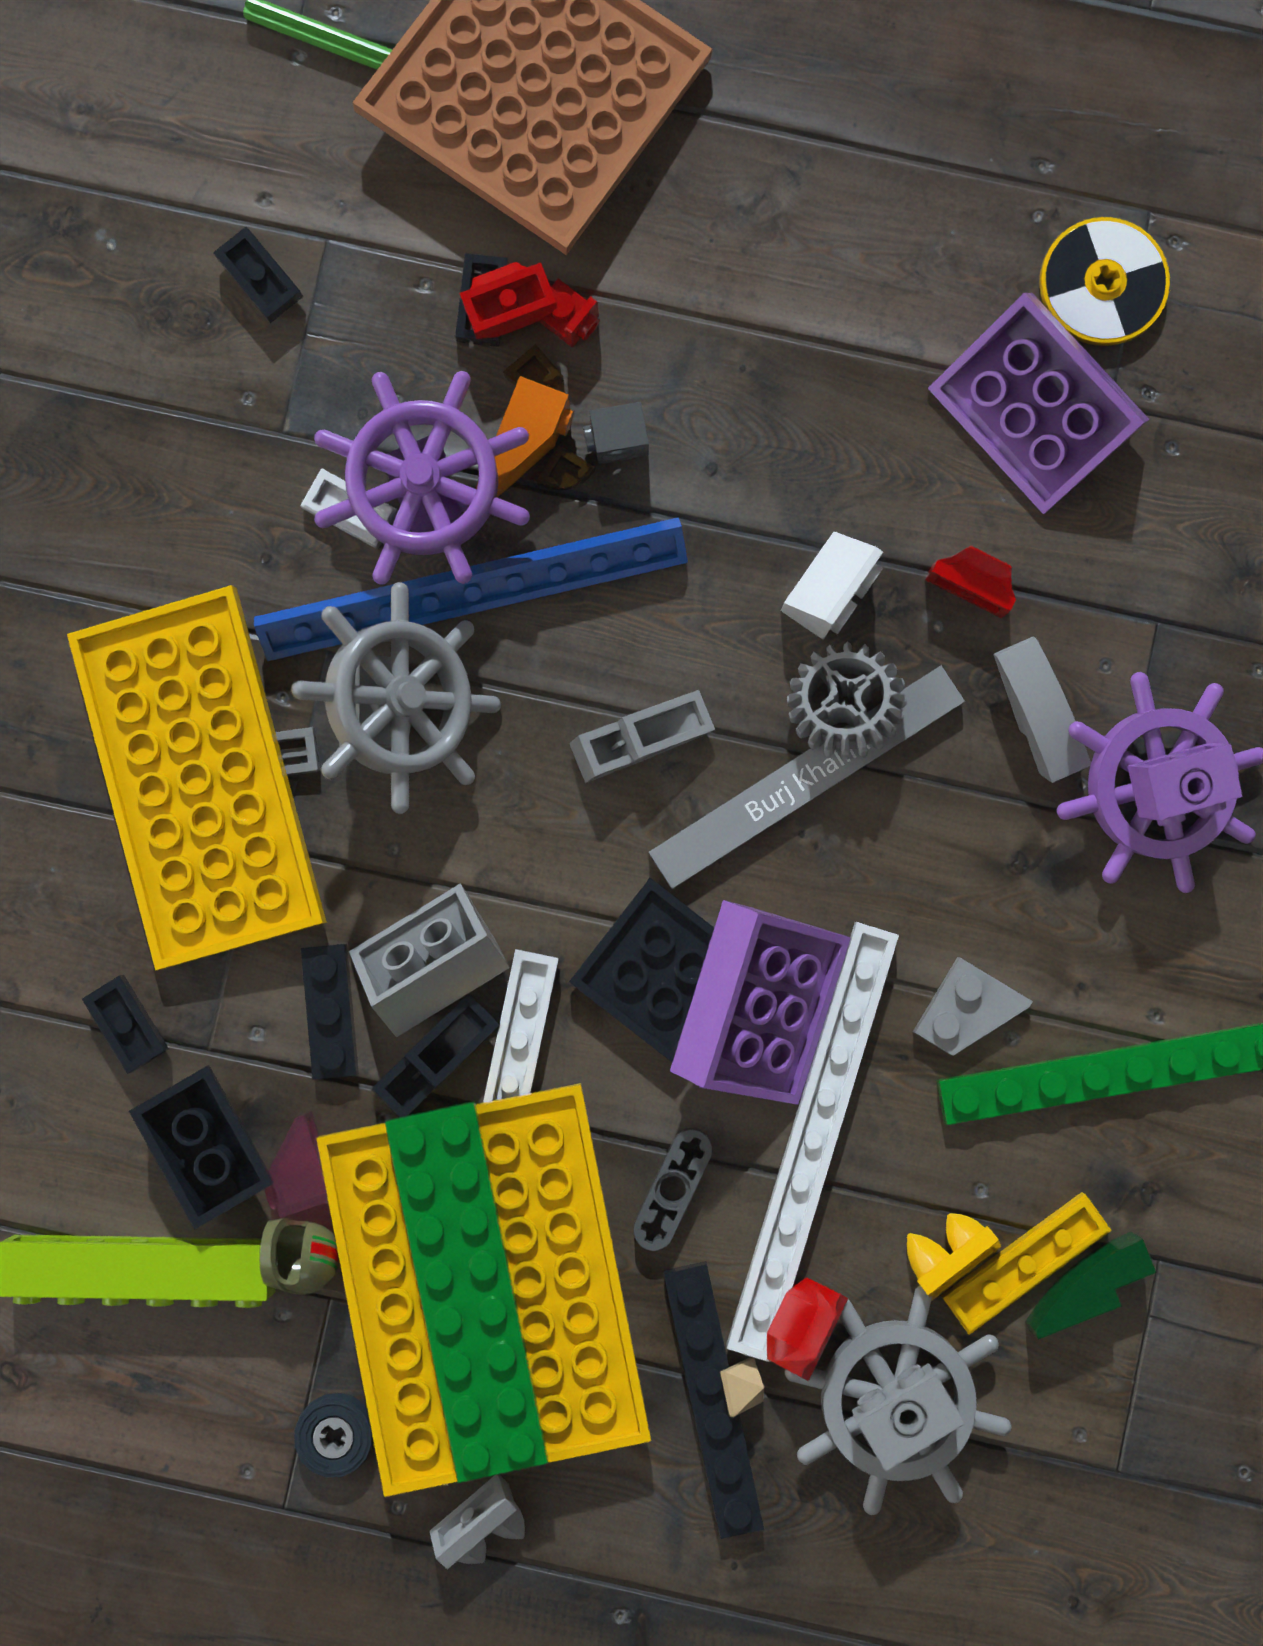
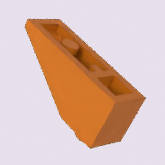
M519 377L496 436L514 428L523 427L528 431L529 439L525 444L495 456L498 469L497 498L555 447L559 434L567 435L574 417V411L569 410V394L527 378Z

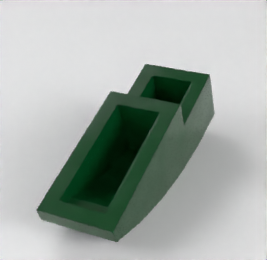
M1130 1231L1103 1244L1079 1260L1039 1300L1025 1321L1029 1331L1039 1340L1122 1307L1115 1289L1157 1273L1144 1240Z

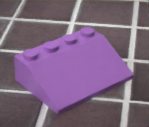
M1023 293L928 387L931 393L1043 515L1150 420L1033 293Z
M723 900L670 1071L702 1088L798 1105L851 937Z

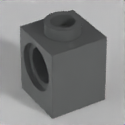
M641 401L590 410L591 425L583 426L587 452L596 451L598 464L649 455V442Z

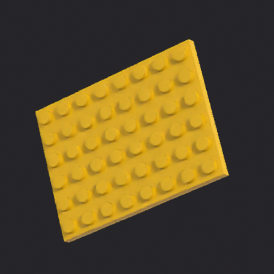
M581 1083L476 1104L546 1443L548 1463L651 1442ZM385 1123L318 1136L316 1138L384 1497L458 1482Z

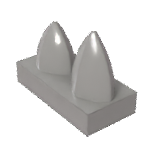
M499 1474L493 1476L430 1530L435 1557L446 1569L450 1568L455 1562L465 1564L484 1563L486 1557L484 1538L490 1533L508 1539H524L525 1524L521 1510L514 1502L509 1483Z

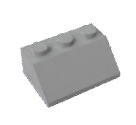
M461 883L349 951L371 1007L396 1037L510 968L495 938Z

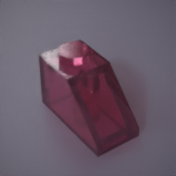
M312 1111L295 1118L269 1169L275 1183L265 1189V1195L269 1206L272 1209L277 1208L280 1218L328 1202L316 1139L320 1135Z

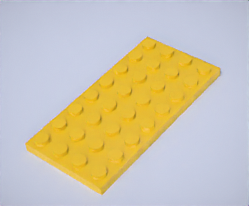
M230 585L67 634L155 970L166 969L327 923L237 588Z

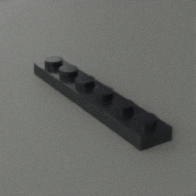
M704 1261L663 1270L720 1538L724 1539L764 1530L740 1414L735 1417L729 1415L720 1372L729 1368L707 1262Z

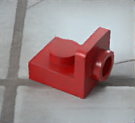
M558 278L551 286L557 302V309L539 322L573 348L580 338L587 340L597 328L600 321L597 318L599 316L598 301L591 296L586 300Z

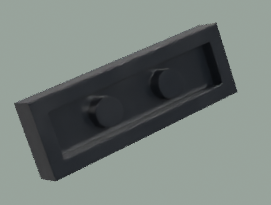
M347 944L301 948L312 1080L358 1075Z

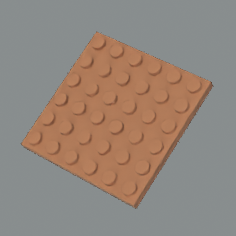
M430 0L352 103L354 111L567 255L709 62L712 48L641 0Z

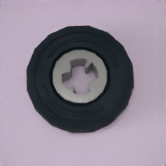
M344 1393L326 1394L313 1400L300 1414L294 1430L295 1449L301 1462L313 1473L324 1477H342L357 1470L368 1458L374 1444L367 1407L357 1398ZM329 1425L333 1430L341 1427L345 1432L341 1441L345 1443L340 1445L336 1440L329 1443L325 1439L329 1429L325 1427Z

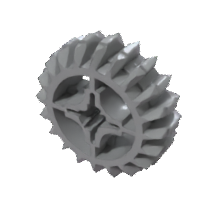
M848 641L843 646L844 652L836 653L835 648L829 644L826 648L827 657L822 658L820 654L813 651L811 655L813 667L800 663L798 672L801 678L791 679L790 687L795 693L787 696L788 706L793 708L789 712V718L791 723L799 724L796 728L799 738L810 736L808 744L812 750L824 743L825 756L831 757L835 749L838 748L841 749L842 758L847 760L850 757V749L857 748L858 754L864 758L867 756L868 744L881 750L883 748L881 735L887 738H894L896 728L893 724L903 723L904 712L900 709L907 706V696L900 692L905 689V683L902 678H894L897 674V667L894 663L884 665L885 655L881 651L869 658V647L866 644L859 649L858 653L852 652V645ZM854 674L859 675V677L855 679H848L843 677L842 675ZM825 683L829 696L821 702V708L813 712L811 709L812 698L817 689ZM880 690L883 702L877 714L870 720L867 717V711L864 706L872 700V694ZM838 693L842 698L848 697L849 700L851 699V697H853L855 702V708L852 704L845 705V700L841 705L839 703ZM838 723H848L854 728L842 729L832 726Z

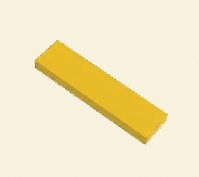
M1081 1192L940 1296L970 1335L1112 1230L1086 1194Z

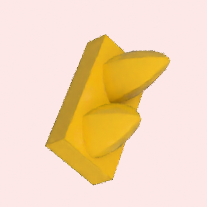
M948 1214L946 1235L953 1251L952 1254H949L939 1244L927 1237L913 1233L907 1235V1254L911 1267L918 1278L917 1282L929 1297L932 1296V1301L1001 1248L999 1239L988 1226L984 1227L977 1220L966 1215Z

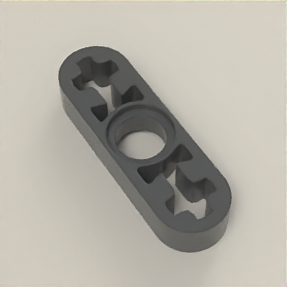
M697 1128L683 1129L672 1141L634 1222L635 1239L644 1249L650 1251L661 1250L670 1243L712 1155L711 1142L702 1130ZM693 1137L700 1139L699 1147L704 1152L701 1157L698 1155L692 1156L687 1166L688 1170H695L694 1176L691 1178L685 1171L669 1167L672 1160H675L679 1165L681 1164L685 1151L680 1147L682 1141L690 1143ZM675 1176L685 1183V1193L679 1200L669 1201L661 1195L660 1185L667 1177ZM655 1200L664 1209L676 1211L674 1217H671L665 1212L661 1220V1229L666 1231L663 1236L656 1234L650 1240L646 1238V1229L641 1225L644 1221L647 1223L654 1221L658 1208L650 1207V1204Z

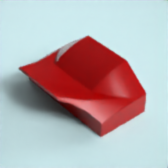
M514 262L474 277L471 288L459 293L476 339L505 335L536 323L557 309L556 299L541 262L530 267Z
M969 546L953 556L937 560L932 565L925 579L1001 619L1011 611L1016 601L1012 589L1011 565L973 546Z
M807 1277L788 1290L767 1331V1359L809 1382L848 1298Z

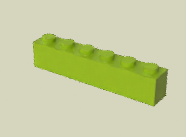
M13 1235L0 1242V1297H13L14 1304H35L41 1302V1298H57V1304L78 1305L85 1303V1298L102 1299V1305L106 1306L129 1304V1299H146V1305L154 1307L172 1305L174 1300H191V1306L212 1307L218 1305V1300L235 1301V1306L239 1308H255L262 1306V1301H267L276 1292V1289L266 1286L262 1281L260 1273V1247L262 1239Z

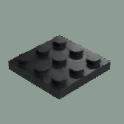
M649 878L569 982L673 1063L714 927L653 879Z

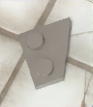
M957 957L913 1032L954 1056L1028 1009L1033 1001L962 958Z

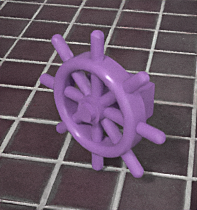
M459 371L454 375L443 403L426 400L399 403L387 374L383 372L375 373L372 377V385L383 411L375 415L363 426L354 441L327 430H319L314 436L315 443L319 447L347 457L345 485L349 498L318 511L314 518L315 523L320 528H327L356 515L368 532L384 544L372 575L373 580L377 584L383 585L390 580L401 552L414 555H431L444 552L455 579L459 583H468L472 578V571L461 548V544L469 540L480 530L489 515H494L520 526L525 525L529 521L530 515L525 508L496 497L498 491V469L495 456L525 444L529 439V433L525 428L517 427L487 440L478 425L467 415L459 411L471 383L470 375L465 371ZM421 424L433 425L429 437L415 440L410 426ZM450 431L462 438L469 448L446 457L443 449ZM394 434L399 446L398 449L387 454L376 450L388 436ZM478 464L479 480L477 489L446 478ZM368 466L387 473L390 481L367 491L366 475ZM398 498L401 506L393 525L382 519L373 508Z
M1137 672L1132 675L1130 680L1137 713L1117 723L1105 736L1082 722H1073L1069 726V735L1095 751L1088 775L1089 795L1061 803L1057 808V815L1063 820H1069L1094 813L1103 831L1118 844L1102 872V878L1105 882L1109 884L1116 883L1132 855L1136 853L1153 858L1171 859L1177 888L1183 893H1189L1195 887L1189 859L1190 854L1207 846L1221 831L1244 844L1254 841L1255 831L1233 817L1232 813L1237 798L1242 797L1238 771L1263 764V748L1256 747L1234 754L1231 744L1228 743L1225 736L1209 721L1224 693L1220 684L1212 683L1207 686L1193 712L1171 708L1155 709L1148 676L1143 672ZM1168 726L1182 731L1168 755L1165 754L1160 727ZM1141 735H1143L1148 757L1147 761L1141 760L1126 750ZM1119 766L1129 772L1131 783L1115 788V776ZM1135 801L1137 812L1129 824L1123 817L1118 805ZM1192 811L1200 816L1193 825L1183 832L1181 822L1186 820L1184 813ZM1152 820H1157L1158 825L1164 827L1166 839L1156 840L1144 836Z

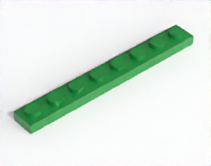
M1263 1023L939 1079L936 1081L944 1123L951 1125L1263 1070Z

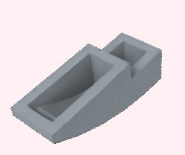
M1030 637L994 653L993 655L1019 730L1027 737L1039 774L1053 783L1089 767L1091 761L1085 745L1069 735V726L1076 721L1037 638Z
M696 690L622 717L617 722L578 735L569 744L583 779L587 783L711 733L715 728L700 691Z

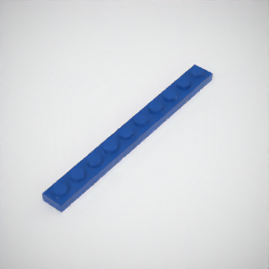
M678 517L470 566L472 578L468 583L464 584L459 583L455 579L452 571L402 583L406 584L409 589V622L424 625L688 563L682 525ZM394 584L255 616L254 628L266 660L271 661L343 644L322 619V611L327 606L336 607L356 632L376 624L391 621V588Z

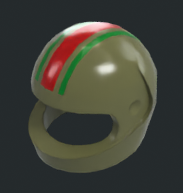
M287 1217L267 1222L260 1247V1273L263 1283L268 1287L296 1295L314 1293L327 1285L335 1276L340 1262L333 1232L315 1222L295 1221ZM277 1240H278V1253H277V1263H276V1245H277Z

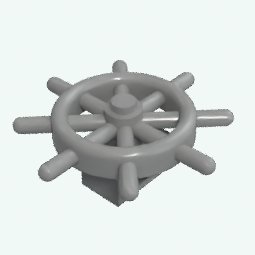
M402 582L395 583L391 588V621L376 624L358 632L355 631L336 607H325L322 611V619L343 644L332 659L325 683L297 681L292 686V694L297 699L325 701L329 723L339 741V748L322 765L321 772L323 776L327 779L336 778L353 759L375 771L391 774V808L398 814L405 813L409 808V773L423 771L443 762L461 784L470 785L475 779L473 770L455 749L464 737L471 712L496 713L501 707L500 700L495 696L471 694L466 670L456 653L473 635L474 625L467 620L461 621L443 638L423 625L409 622V589ZM381 642H391V657L376 656L371 648ZM409 646L426 657L410 675ZM437 672L443 692L425 691L424 685ZM423 708L444 710L439 729L422 711ZM412 725L427 745L409 755V733Z
M918 1286L915 1290L908 1321H883L865 1327L848 1299L839 1318L850 1337L835 1351L826 1371L815 1368L808 1382L785 1369V1376L788 1380L821 1389L822 1411L828 1428L827 1432L799 1448L797 1452L799 1462L805 1465L811 1464L838 1447L840 1452L853 1465L870 1474L863 1503L864 1510L869 1515H876L880 1512L888 1480L909 1481L931 1474L946 1499L951 1503H958L963 1497V1492L947 1465L963 1449L972 1429L1000 1436H1006L1011 1431V1423L1007 1418L976 1410V1391L968 1369L998 1349L999 1342L997 1338L993 1335H985L957 1352L944 1337L934 1330L925 1327L932 1296L929 1297L921 1286ZM889 1344H902L895 1375L879 1351V1347ZM923 1348L929 1351L941 1363L933 1368L930 1364L922 1368L920 1365H916L919 1349ZM863 1357L878 1385L847 1376L853 1366ZM949 1379H952L954 1403L942 1385ZM842 1395L859 1399L857 1402L858 1407L851 1410L853 1416L845 1421L842 1414ZM863 1432L873 1450L861 1444L855 1436Z

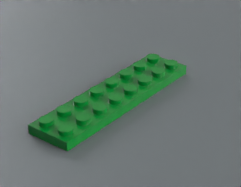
M475 1101L387 1120L385 1126L458 1483L548 1464L546 1443Z

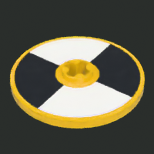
M1091 218L1069 227L1051 245L1043 260L1040 271V293L1044 306L1076 340L1091 345H1117L1138 337L1159 317L1169 294V268L1160 246L1145 230L1119 218ZM1100 273H1102L1105 279H1113L1114 282L1109 287V290H1107L1104 284H1096L1095 281L1100 276Z

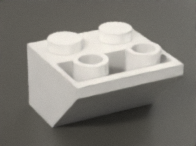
M833 532L784 602L781 611L821 639H824L830 630L838 634L857 606L856 603L851 601L854 594L862 599L883 569L876 564L883 551L875 546Z

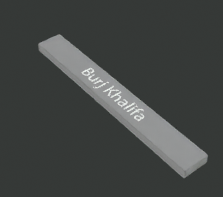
M942 665L900 692L907 696V706L900 709L904 712V721L902 724H893L896 728L894 738H887L881 735L883 739V748L881 750L868 744L867 756L861 757L858 754L857 748L850 749V757L845 760L842 758L841 749L838 748L835 749L831 757L825 756L824 743L814 750L809 749L649 851L648 853L671 889L964 703L965 700ZM882 703L867 712V717L870 720L877 714ZM848 724L847 726L843 727L842 729H848V728H854V727H852L850 724Z

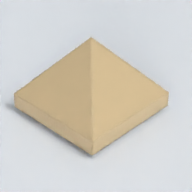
M749 1357L720 1372L730 1416L735 1417L764 1401V1386L754 1358Z

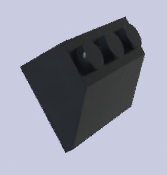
M209 1065L129 1111L194 1230L275 1183Z

